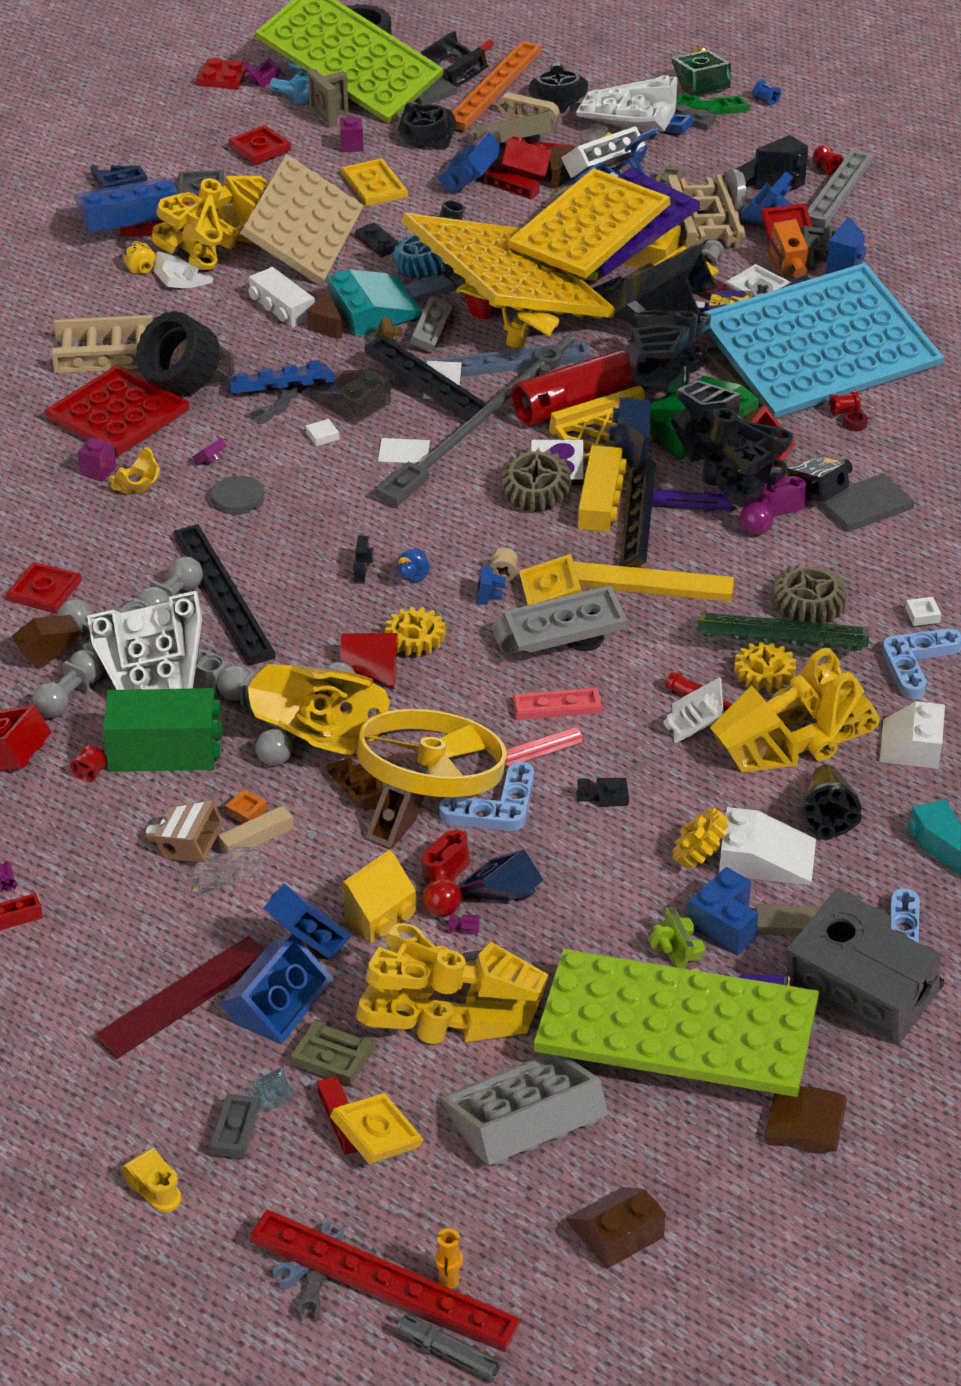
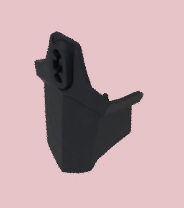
M703 240L655 266L648 263L623 278L618 276L592 289L613 305L617 313L634 328H639L640 326L633 321L634 313L656 309L664 311H700L693 294L717 289L718 286L702 253V249L706 244V241Z

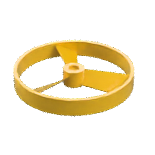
M426 709L392 710L369 718L360 729L357 746V757L360 764L377 779L401 790L436 797H464L480 794L492 789L503 777L507 756L506 747L501 739L483 725L451 713ZM400 729H423L447 733V735L441 738L424 737L420 740L419 745L375 736L383 732ZM370 738H375L417 751V761L421 765L428 767L430 775L411 771L384 760L369 748L366 741ZM486 750L495 759L497 765L478 774L463 776L449 758Z

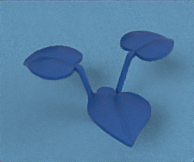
M657 127L651 128L636 137L625 148L624 151L628 152L631 150L632 155L619 165V170L630 164L632 169L645 174L640 161H643L648 146L646 144L638 150L636 149L640 143L652 134L660 133ZM600 162L585 170L573 185L593 168L597 170L604 169L609 173L614 172L618 176L620 174Z

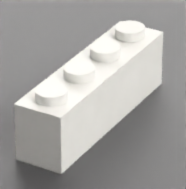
M635 126L580 145L561 159L570 177L574 178L600 162L610 165L632 155L631 150L628 152L624 150L636 137L640 136V133ZM644 141L639 144L636 150L645 145Z

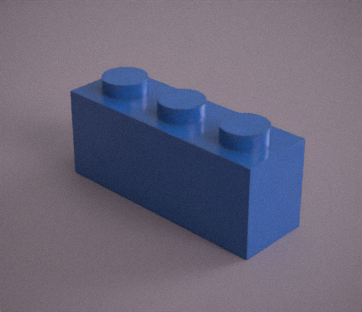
M283 884L279 890L274 892L269 902L263 907L286 930L330 960L334 958L351 937L327 913L286 884Z

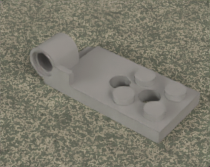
M609 585L504 611V616L494 621L492 632L500 651L504 654L519 651L531 653L628 629V620L612 586ZM589 612H595L596 614H594V615H589V614H587V613H589ZM565 618L569 619V621H560Z

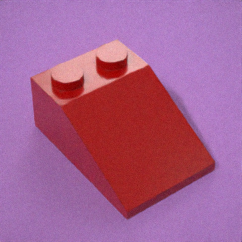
M36 705L0 710V771L24 768L28 765L31 756L44 746V741L52 733Z

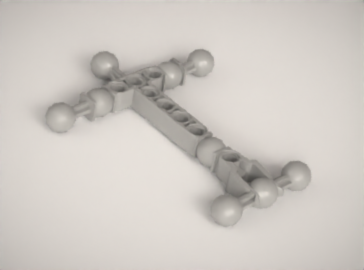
M184 556L174 560L169 567V579L164 584L154 580L151 581L150 587L142 590L137 598L124 605L118 612L123 613L169 602V597L174 596L179 590L190 591L196 588L203 577L200 563L192 557ZM78 599L64 602L58 610V616L72 615L82 632L89 631L87 616L93 614L90 606ZM91 637L89 643L83 645L82 650L74 653L69 661H65L62 664L64 677L59 682H46L38 686L33 693L32 704L36 705L43 717L55 718L62 715L68 707V694L75 688L87 692L89 685L97 682L102 674L107 672L92 645ZM198 648L193 687L214 688L215 695L221 694L229 701H240V705L247 706L252 711L247 687L257 673L254 671L250 673L242 666H230V661H223L220 656ZM334 662L325 668L355 673L352 667L342 662ZM265 721L267 725L280 729H270L263 732L256 741L255 751L259 759L265 764L278 766L289 759L293 748L291 741L296 735Z

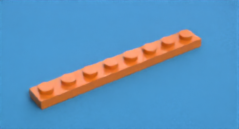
M521 41L452 111L456 118L454 129L465 131L539 56L541 45Z

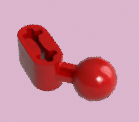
M451 830L444 833L423 853L421 858L424 881L427 885L423 894V903L429 913L438 917H447L450 914H454L460 908L462 893L453 880L468 867L470 855L467 835L459 830Z

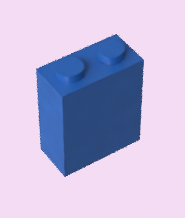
M488 132L459 150L437 178L449 194H453L481 177L502 152L503 148L493 135Z

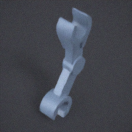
M331 1221L324 1222L321 1232L343 1241L344 1226L341 1225L338 1233L332 1235L328 1234L331 1229ZM294 1261L278 1264L272 1270L273 1279L283 1274L289 1275V1277L279 1281L280 1290H286L293 1287L305 1274L314 1270Z

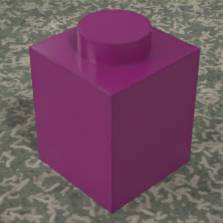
M353 116L340 118L341 152L364 151L362 118Z
M92 437L78 450L80 475L103 482L117 468L114 444Z

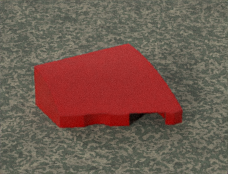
M342 633L340 647L341 662L352 667L355 673L383 682L389 689H395L398 634Z

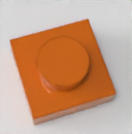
M245 789L225 805V814L243 824L261 816L268 810L266 800Z

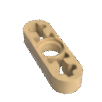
M505 93L497 103V107L502 114L515 117L546 112L548 110L553 111L556 120L560 114L559 108L552 102L513 93ZM524 104L530 105L533 113H528L524 109Z

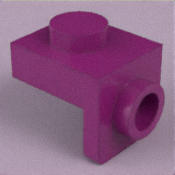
M270 58L255 69L248 63L244 65L248 71L246 73L247 78L253 85L257 82L262 88L267 86L272 78H277L283 73L279 66Z

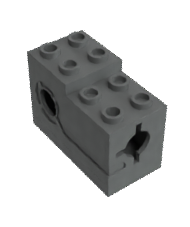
M838 888L833 891L787 949L788 975H791L790 986L819 991V1003L897 1045L908 1034L939 992L941 954L928 945H921L908 938L903 932L891 929V916L883 909L872 907L861 901L854 894L845 893Z

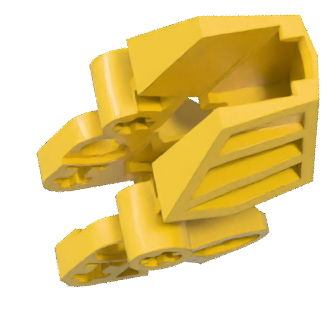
M226 176L224 186L222 187L219 181L207 178L201 182L198 197L193 193L185 192L160 199L156 214L165 222L154 226L152 242L172 255L179 248L190 253L188 263L203 270L215 268L217 264L216 245L220 244L227 249H232L236 245V240L255 244L240 234L269 182L261 176ZM183 202H190L194 206H186ZM200 258H210L212 263H204Z
M822 648L815 652L809 658L800 675L791 680L790 688L778 690L767 702L751 685L710 727L722 749L726 748L741 772L798 766V754L809 750L814 758L821 762L831 758L836 753L838 743L873 732L879 725L880 717L872 703L863 694L864 689L852 673H844L840 669L839 659L830 648ZM827 656L822 665H817L822 657ZM807 712L810 713L813 719L817 720V723L810 724L792 733L784 724L786 723L791 726L800 723L806 717Z
M406 923L395 924L389 930L385 944L388 945V950L378 947L369 961L365 978L369 985L359 1000L356 1012L357 1020L369 1027L411 1029L418 1022L416 1034L422 1041L429 1044L441 1043L445 1039L448 1027L463 1029L465 1043L527 1034L539 1007L548 978L547 973L493 942H490L478 954L476 963L469 960L466 961L463 955L454 950H449L445 946H435L418 927ZM399 932L409 933L413 938L401 937ZM463 982L471 983L465 1004L429 999L434 991L443 994H453L458 989L461 990ZM397 1011L407 1012L411 1016L400 1015Z

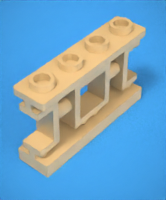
M716 174L715 181H712L711 177H707L705 185H687L685 178H680L679 182L677 175H667V186L700 201V209L698 211L713 210L714 214H698L695 212L678 224V226H681L680 239L682 245L689 248L703 240L724 239L726 246H731L732 243L735 249L739 248L741 240L744 239L745 231L744 227L740 225L738 211H735L733 207V198L729 196L728 185L724 183L722 175Z

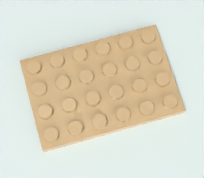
M286 154L240 234L316 284L321 285L364 205L359 203L354 197H350L341 191L336 185L320 177L318 173L302 165L297 159Z

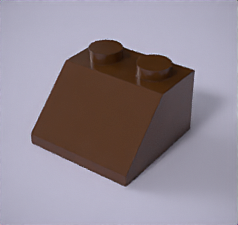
M623 1187L567 1218V1222L604 1267L608 1269L664 1238L666 1213L645 1189Z

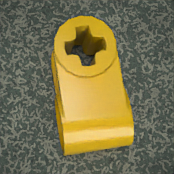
M150 1147L121 1167L128 1184L136 1192H139L157 1211L170 1212L180 1206L182 1196L176 1187L178 1183L177 1174L154 1148Z

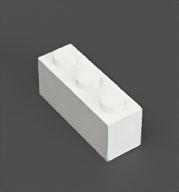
M273 267L249 276L250 287L248 291L254 301H258L267 311H271L280 321L287 323L291 327L307 321V310L315 303L314 297Z

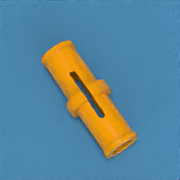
M445 1228L438 1233V1250L435 1253V1265L438 1268L439 1284L452 1289L460 1283V1268L463 1264V1254L459 1250V1233L455 1229Z

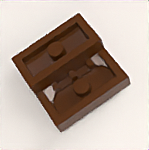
M800 1086L798 1097L774 1093L764 1136L767 1144L772 1146L801 1144L803 1151L807 1153L837 1151L847 1098L845 1095L837 1092Z

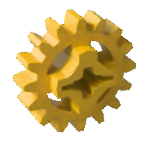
M410 607L409 611L406 612L400 609L399 615L391 614V620H386L385 633L398 634L397 653L405 650L406 656H409L411 652H416L417 656H421V651H426L430 654L432 653V647L440 648V642H445L446 626L445 622H442V616H435L434 610L427 613L425 612V607H421L419 611H415L414 607Z
M760 641L759 646L750 643L748 650L741 648L740 654H736L734 674L738 675L737 680L739 682L746 681L745 687L748 688L754 685L758 692L761 688H766L767 692H771L772 687L780 690L782 689V684L789 686L791 679L795 677L796 659H792V652L784 653V646L775 648L774 642L764 645L763 641Z
M715 807L711 810L707 808L703 815L698 813L692 821L690 820L688 824H684L679 831L681 838L675 841L677 846L672 850L674 853L673 859L686 869L689 867L695 868L698 862L702 864L708 856H711L713 852L716 853L722 845L720 839L726 836L724 830L729 827L727 823L728 818Z

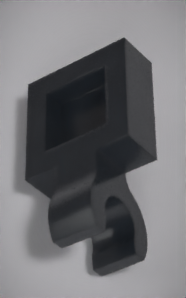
M587 778L577 780V802L598 801V807L629 805L626 778H597L596 784Z

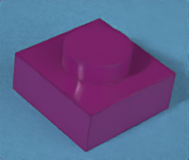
M220 438L192 456L197 465L205 460L210 464L221 457L219 451L227 447V445Z

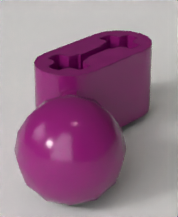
M798 476L781 478L775 485L765 484L763 495L758 498V502H752L742 509L739 518L741 527L751 535H762L772 527L773 517L802 510L805 507L806 481Z

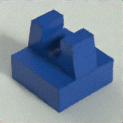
M482 566L477 584L476 604L487 605L488 600H501L502 589L496 588H505L506 577L494 574L491 567Z

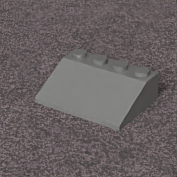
M551 1054L541 1055L439 1097L441 1104L473 1152L488 1165L501 1164L512 1155L519 1152L532 1151L543 1142L550 1139L563 1138L569 1131L579 1127L591 1126L598 1119L608 1115L600 1078L568 1057Z

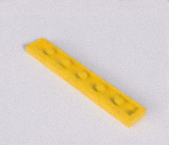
M574 562L580 586L584 588L597 589L611 585L615 591L732 601L734 577Z

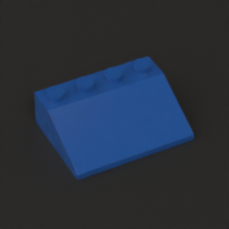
M159 178L73 194V197L88 232L92 233L161 220L156 214L160 199L177 195L178 191L172 180Z

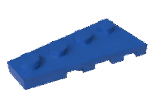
M319 360L306 362V366L297 367L295 364L284 365L282 370L272 371L270 368L260 369L257 371V374L253 375L236 373L233 374V378L226 379L227 387L231 393L265 390L267 384H271L273 388H284L291 385L293 381L298 384L311 385L314 384L313 381L319 378H325L326 383L335 382L334 372Z

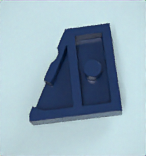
M97 165L90 166L91 174L101 189L148 181V177L140 165H111V170H98Z

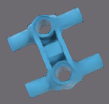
M289 60L288 71L297 72L296 76L290 81L272 78L270 91L287 94L288 97L298 104L309 103L308 71Z

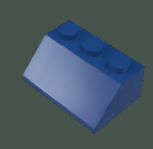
M290 933L271 941L219 1004L238 1026L278 1044H282L334 979L301 940Z

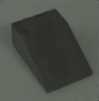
M338 370L334 372L335 382L326 383L324 378L302 391V395L354 425L391 404L390 379L374 370Z

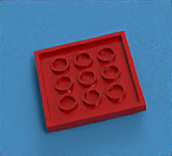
M117 364L45 409V416L50 421L87 441L93 437L114 444L115 456L118 457L190 409L189 401Z

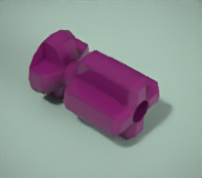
M5 861L3 864L0 863V891L4 892L3 889H5V892L12 891L11 887H13V890L17 887L9 861Z
M450 914L449 933H454L457 927L460 928L461 933L478 934L480 917L478 915H462L460 920H457L455 914Z

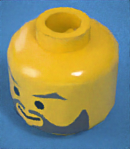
M142 241L130 243L123 252L124 264L130 272L142 274L152 271L156 254L151 247Z

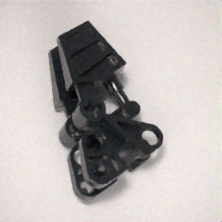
M659 309L634 313L633 321L640 327L633 328L627 351V378L634 384L669 392H676L678 388L689 384L690 372H696L705 364L707 351L698 347H687V343L694 342L696 334L705 333L710 329L711 315L700 311L678 310L675 313Z
M695 380L677 389L676 396L685 408L672 416L671 424L690 461L704 460L701 477L703 482L708 485L717 486L733 505L746 507L763 495L765 484L775 485L786 474L787 465L777 456L787 451L792 444L793 435L791 432L781 427L746 421L740 417V393L699 380ZM775 436H783L785 438H775Z

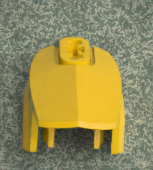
M266 664L257 672L247 687L249 703L254 717L277 725L305 739L312 746L346 755L355 754L360 729L365 721L369 719L368 711L375 708L377 715L387 712L390 706L385 689L372 683L373 679L340 670ZM348 702L351 710L341 712L340 706L342 703Z

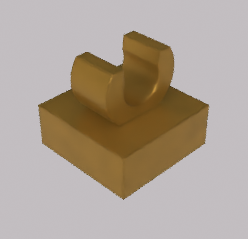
M381 318L374 338L376 339L383 334L399 345L398 339H393V337H403L402 329L393 327L391 319Z

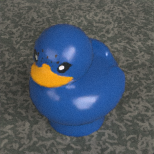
M411 548L404 551L398 557L397 571L400 577L412 583H419L428 575L430 564L426 554L421 549Z

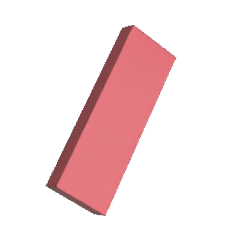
M598 688L513 695L516 720L602 713Z

